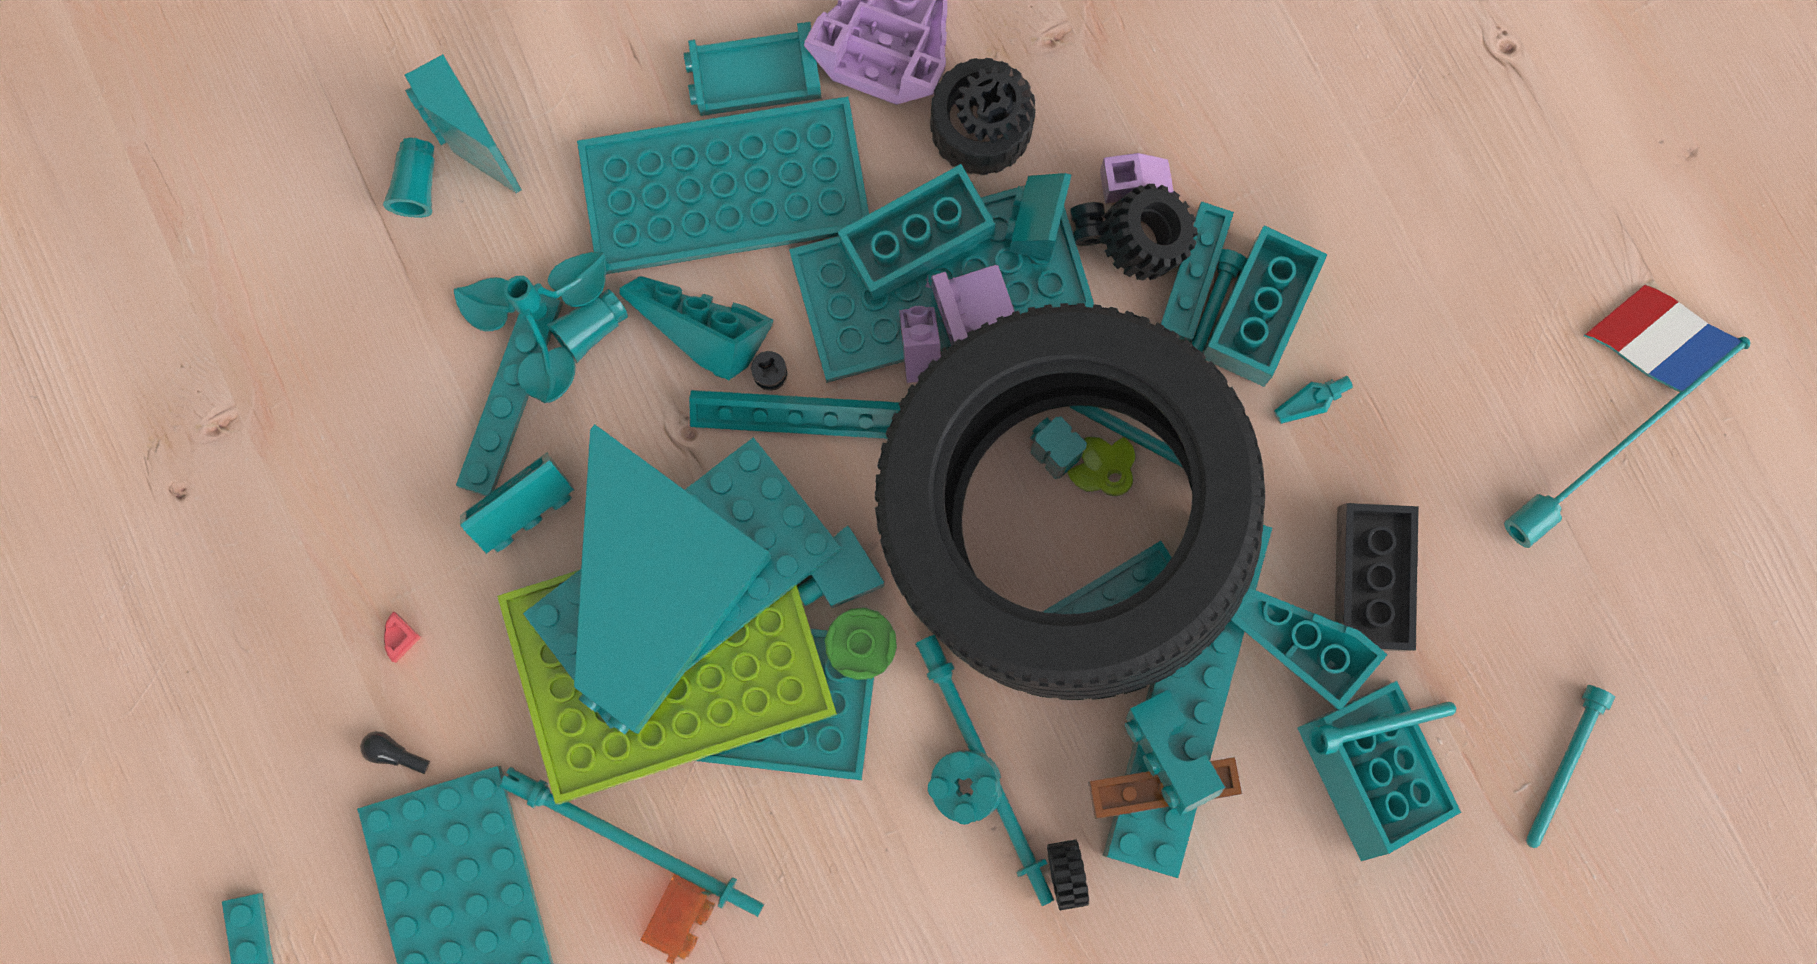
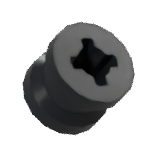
M765 351L758 354L752 361V375L760 388L773 391L784 385L788 373L785 361L781 355L773 351Z

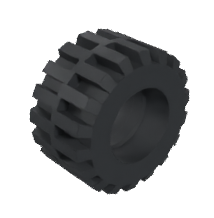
M1147 184L1144 187L1140 185L1113 204L1105 213L1104 218L1106 220L1101 223L1100 230L1106 233L1101 236V242L1106 244L1108 248L1105 250L1107 257L1112 256L1114 259L1113 265L1117 269L1120 267L1124 269L1123 274L1128 277L1135 274L1136 280H1145L1146 278L1154 280L1181 264L1191 255L1190 251L1196 245V241L1193 238L1198 235L1197 228L1193 226V222L1196 219L1194 214H1189L1187 209L1190 206L1187 202L1184 201L1182 203L1179 200L1180 195L1177 192L1169 193L1168 187L1160 185L1158 188H1156L1155 184ZM1141 221L1152 229L1157 244L1146 236L1142 229Z

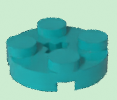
M976 750L955 751L944 756L935 765L931 774V781L928 784V793L933 798V802L938 810L945 817L959 824L966 825L986 818L998 807L1002 798L999 780L1001 774L995 762L986 754ZM970 778L973 783L970 786L974 791L972 795L969 793L963 794L960 791V779L964 781Z

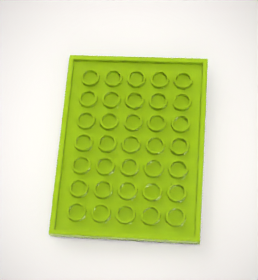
M577 571L497 596L554 801L557 805L837 715L797 585L689 668L639 734L630 729L624 734L615 727L609 728L598 712H594L578 700L582 693L574 688V680L523 614Z

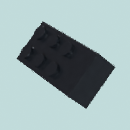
M1346 503L1337 507L1335 622L1360 631L1383 651H1416L1419 506Z

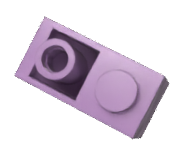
M1141 153L1106 157L1103 159L1100 176L1105 204L1119 201L1140 185L1144 187L1147 184H1155L1156 188L1163 185L1168 187L1169 193L1173 192L1168 159Z
M914 306L909 309L899 310L907 383L918 382V375L929 367L928 364L933 359L937 361L941 357L934 307Z

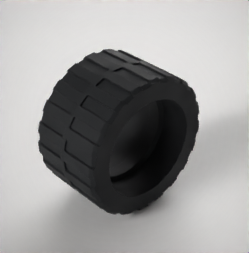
M974 58L955 65L953 69L947 71L942 76L940 83H937L931 102L930 129L935 147L938 148L942 158L946 159L951 166L956 167L962 164L966 173L988 175V173L1001 172L1008 166L1011 167L1026 151L1027 144L1030 142L1036 113L1034 94L1029 97L1034 106L1032 109L1026 110L1030 117L1029 122L1020 121L1019 125L1022 131L1018 133L1012 129L1009 132L1010 139L1007 141L1004 137L997 139L996 143L991 141H974L964 137L953 127L950 121V111L956 100L963 98L959 88H969L968 76L978 79L980 77L979 69L981 68L987 74H990L994 65L998 66L1002 74L1007 67L1012 69L1014 76L1022 74L1016 68L1014 69L1009 66L1008 63L996 61L993 58ZM1024 79V81H1025V84H1024V85H1027V84H1028V86H1029V88H1030V90H1031L1030 84L1028 83L1027 80ZM1011 90V99L1016 103V93Z

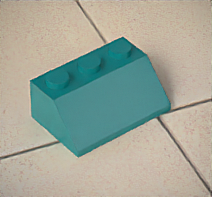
M546 452L460 515V526L486 554L492 549L497 553L514 541L511 536L521 528L528 531L543 520L541 514L550 507L557 510L569 502L572 498L570 493L574 491V488L548 452Z

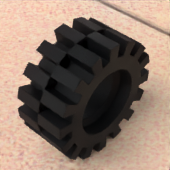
M1077 839L1047 844L1051 879L1059 910L1089 906L1086 873Z

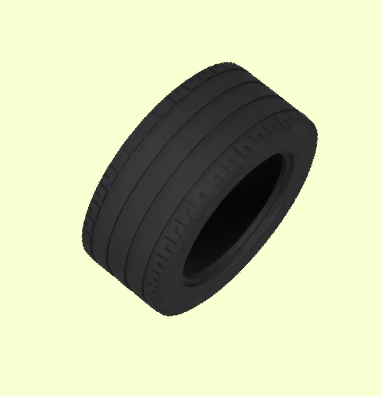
M1060 303V307H1052L1051 304L1040 308L1030 307L1028 312L1021 314L1018 310L1012 312V315L1000 316L996 318L997 322L989 325L986 322L981 325V328L975 331L971 330L967 333V338L962 341L957 339L953 342L954 345L948 349L945 348L940 353L941 357L937 361L933 359L928 364L929 367L918 375L919 381L917 384L909 387L907 395L899 403L901 408L899 413L895 412L892 417L890 427L886 431L888 439L886 443H882L881 455L878 459L877 466L880 474L876 475L875 500L878 502V507H875V513L885 559L891 569V574L902 596L904 595L908 605L920 621L957 657L984 676L1017 691L1027 692V694L1039 697L1059 698L1061 700L1104 699L1141 690L1151 683H1157L1176 673V670L1188 665L1206 647H1209L1222 633L1227 623L1231 621L1249 589L1260 555L1265 509L1264 468L1255 431L1249 417L1245 414V408L1233 387L1228 386L1227 379L1212 361L1207 362L1205 355L1188 340L1181 341L1176 332L1170 331L1158 322L1156 325H1153L1147 317L1134 315L1130 311H1126L1125 314L1120 313L1118 308H1106L1097 304H1093V308L1086 307L1085 303H1077V305ZM1067 406H1092L1125 414L1150 428L1173 451L1187 475L1192 490V505L1187 528L1181 543L1166 567L1154 580L1131 597L1112 606L1080 614H1055L1028 609L1001 597L977 578L970 564L962 529L963 505L967 487L979 461L992 444L1021 421L1047 410Z

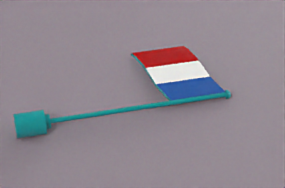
M1647 285L1640 288L1587 332L1584 337L1593 339L1610 348L1648 377L1680 393L1558 496L1553 498L1549 495L1537 494L1504 522L1509 535L1525 548H1530L1561 522L1562 516L1560 512L1562 509L1559 503L1743 348L1748 349L1751 345L1750 340L1747 337L1736 338L1708 324L1676 299L1656 288Z

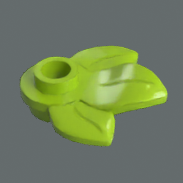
M1099 437L1084 438V441L1087 443L1082 455L1084 463L1071 468L1067 472L1070 480L1086 492L1102 490L1110 496H1120L1128 492L1133 484V475L1130 469L1135 461V451L1131 443L1124 437L1117 440L1112 446ZM1114 473L1120 474L1121 479L1117 482H1112L1109 480L1110 475Z

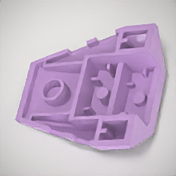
M838 0V4L828 13L823 12L817 17L805 40L804 46L835 82L896 105L934 94L935 87L939 83L946 67L947 0Z

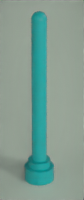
M1222 249L1217 264L1219 275L1192 340V345L1202 353L1232 278H1236L1237 274L1242 271L1247 260L1244 255L1230 249Z
M1069 406L1074 411L1182 467L1173 451L1165 442L1099 407Z
M1587 685L1582 696L1584 700L1582 706L1585 710L1526 838V843L1531 848L1540 846L1598 716L1604 715L1605 710H1610L1615 700V696L1604 689Z
M1444 702L1340 729L1330 724L1313 727L1310 730L1309 743L1316 755L1325 756L1337 752L1345 742L1452 716L1456 713L1457 708L1452 702Z

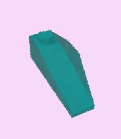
M643 276L637 277L619 289V294L699 366L713 372L715 376L727 380L732 379L748 368L773 325V319L745 305L733 302L731 308L712 303L713 296L702 294L701 297L682 294V289L678 286Z
M1252 588L1248 589L1240 607L1231 619L1232 622L1339 711H1341L1388 655L1356 629Z

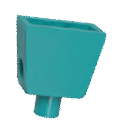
M849 526L844 527L833 537L842 550L811 573L812 578L797 586L800 598L805 606L824 596L830 607L835 608L884 587L885 582Z

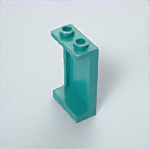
M811 22L797 23L798 32L701 46L696 45L695 39L688 40L690 52H684L686 72H693L694 84L688 85L691 105H698L700 116L822 99L817 61L804 46L811 30Z

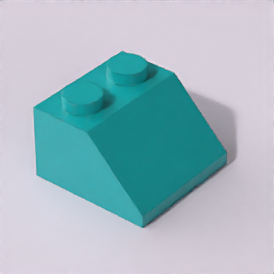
M1071 174L1028 176L1025 187L1018 186L1013 205L1020 208L1017 220L1010 218L1005 239L1011 240L1010 252L1050 261Z

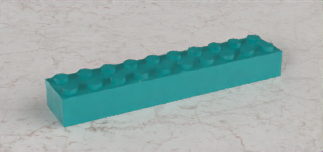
M1263 525L1260 555L1249 588L1254 590L1257 588L1273 528ZM1232 621L1227 623L1217 639L1209 647H1206L1192 662L1185 667L1179 668L1171 676L1157 683H1151L1149 686L1146 700L1169 689L1187 720L1183 730L1168 739L1170 751L1180 760L1193 761L1204 755H1207L1209 760L1211 759L1244 636V631ZM1139 742L1133 744L1125 775L1148 772L1143 760L1145 752ZM1164 807L1113 816L1103 856L1179 878L1197 808L1181 816L1176 807L1173 809Z

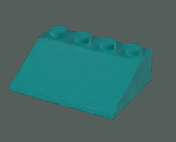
M442 54L405 74L411 86L405 91L440 145L447 143L453 153L513 192H520L522 190L444 55Z
M1397 681L1347 703L1341 711L1334 709L1297 727L1361 861L1390 854L1462 813L1418 724L1345 742L1337 752L1325 756L1316 755L1310 746L1309 732L1313 727L1330 724L1340 729L1412 711Z

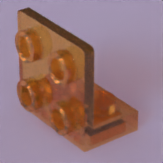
M674 874L640 941L669 955L666 962L670 964H675L681 959L685 960L686 957L691 955L699 937L693 935L698 924L701 926L704 923L706 924L716 905L710 901L713 894Z

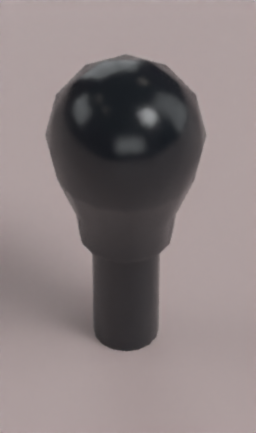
M375 731L368 733L361 741V753L370 763L394 766L400 764L422 774L426 773L430 765L429 760L405 751V747L399 745L384 732Z

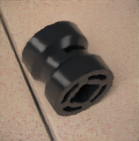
M1088 202L1072 207L1070 215L1072 222L1076 226V230L1073 232L1076 245L1092 246L1101 244V236L1106 233L1100 230L1105 215L1104 204Z

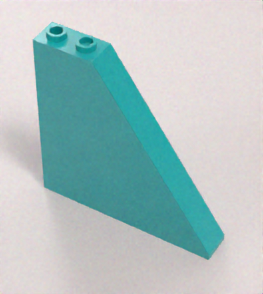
M595 424L590 429L574 688L582 693L578 700L594 712H597L601 707L612 715L608 722L619 731L626 734L630 729L639 734L772 557L766 549Z

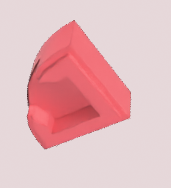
M393 611L385 624L384 647L388 657L392 662L396 663L421 636L402 617Z

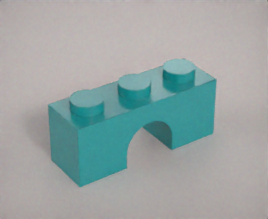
M1169 689L1129 709L1125 718L1127 720L1125 723L1126 731L1134 743L1139 742L1145 752V755H1143L1144 763L1153 776L1158 775L1164 786L1161 789L1163 797L1171 809L1176 807L1181 816L1218 797L1222 793L1225 786L1207 755L1193 761H1183L1175 757L1170 751L1168 739L1181 732L1187 720Z

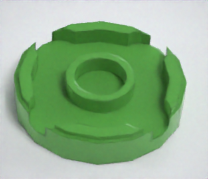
M868 608L850 609L839 615L829 626L825 638L826 654L832 666L843 676L855 680L872 679L882 674L893 662L897 649L896 633L890 622L879 612Z

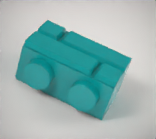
M1056 416L1052 421L1046 417L1032 430L1033 434L1030 437L1033 441L1030 453L1040 464H1046L1045 469L1054 479H1060L1080 461L1087 445L1077 432H1071L1072 427L1062 416Z

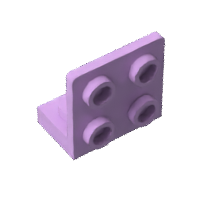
M998 265L948 280L946 272L932 276L931 287L951 346L954 345L953 342L957 339L962 341L967 338L968 332L981 328L982 324L988 322L990 325L997 322L996 318L1000 316L1006 317L1014 312Z

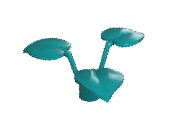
M590 252L571 257L559 263L548 276V284L554 291L543 288L540 283L533 286L531 281L525 276H515L509 280L497 277L488 278L469 286L454 289L455 300L461 314L471 326L480 331L489 332L502 328L507 321L508 313H513L515 310L525 316L542 353L528 355L518 367L517 378L526 394L542 403H551L565 394L573 382L576 365L573 356L566 348L557 347L548 351V347L532 316V313L536 312L540 306V294L553 299L561 296L564 303L571 307H581L592 303L600 296L605 285L606 255L604 252Z

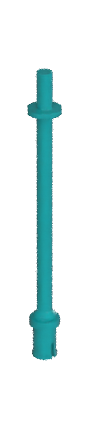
M931 635L918 641L915 645L918 647L929 671L926 675L929 681L933 680L934 683L939 684L969 751L976 750L986 754L952 681V670L955 668L952 662L948 663L937 637ZM1001 786L1002 798L996 809L1023 865V868L1016 872L1017 876L1021 877L1027 874L1041 906L1047 905L1054 901V897L1040 867L1048 863L1046 859L1036 861Z
M513 767L507 770L506 774H508V777L504 775L500 788L526 800L527 805L533 809L536 806L544 805L720 897L718 901L719 908L723 909L728 901L756 917L760 915L765 904L735 889L736 878L732 877L725 884L570 802L559 805L555 804L553 794L550 792L549 787H547L548 783L542 779L536 781L516 771Z

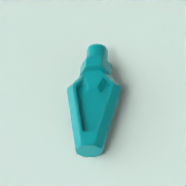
M1348 376L1336 381L1331 379L1325 382V384L1310 382L1274 410L1275 416L1279 423L1283 424L1326 413L1332 401L1341 398L1342 393L1353 388V384Z

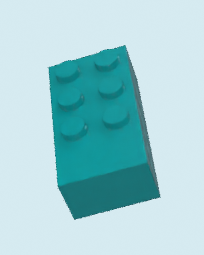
M962 164L842 228L837 233L840 243L872 300L875 301L996 235V224Z
M1264 225L1252 245L1243 269L1234 284L1204 349L1205 360L1208 362L1212 361L1221 368L1265 387L1275 373L1328 254Z

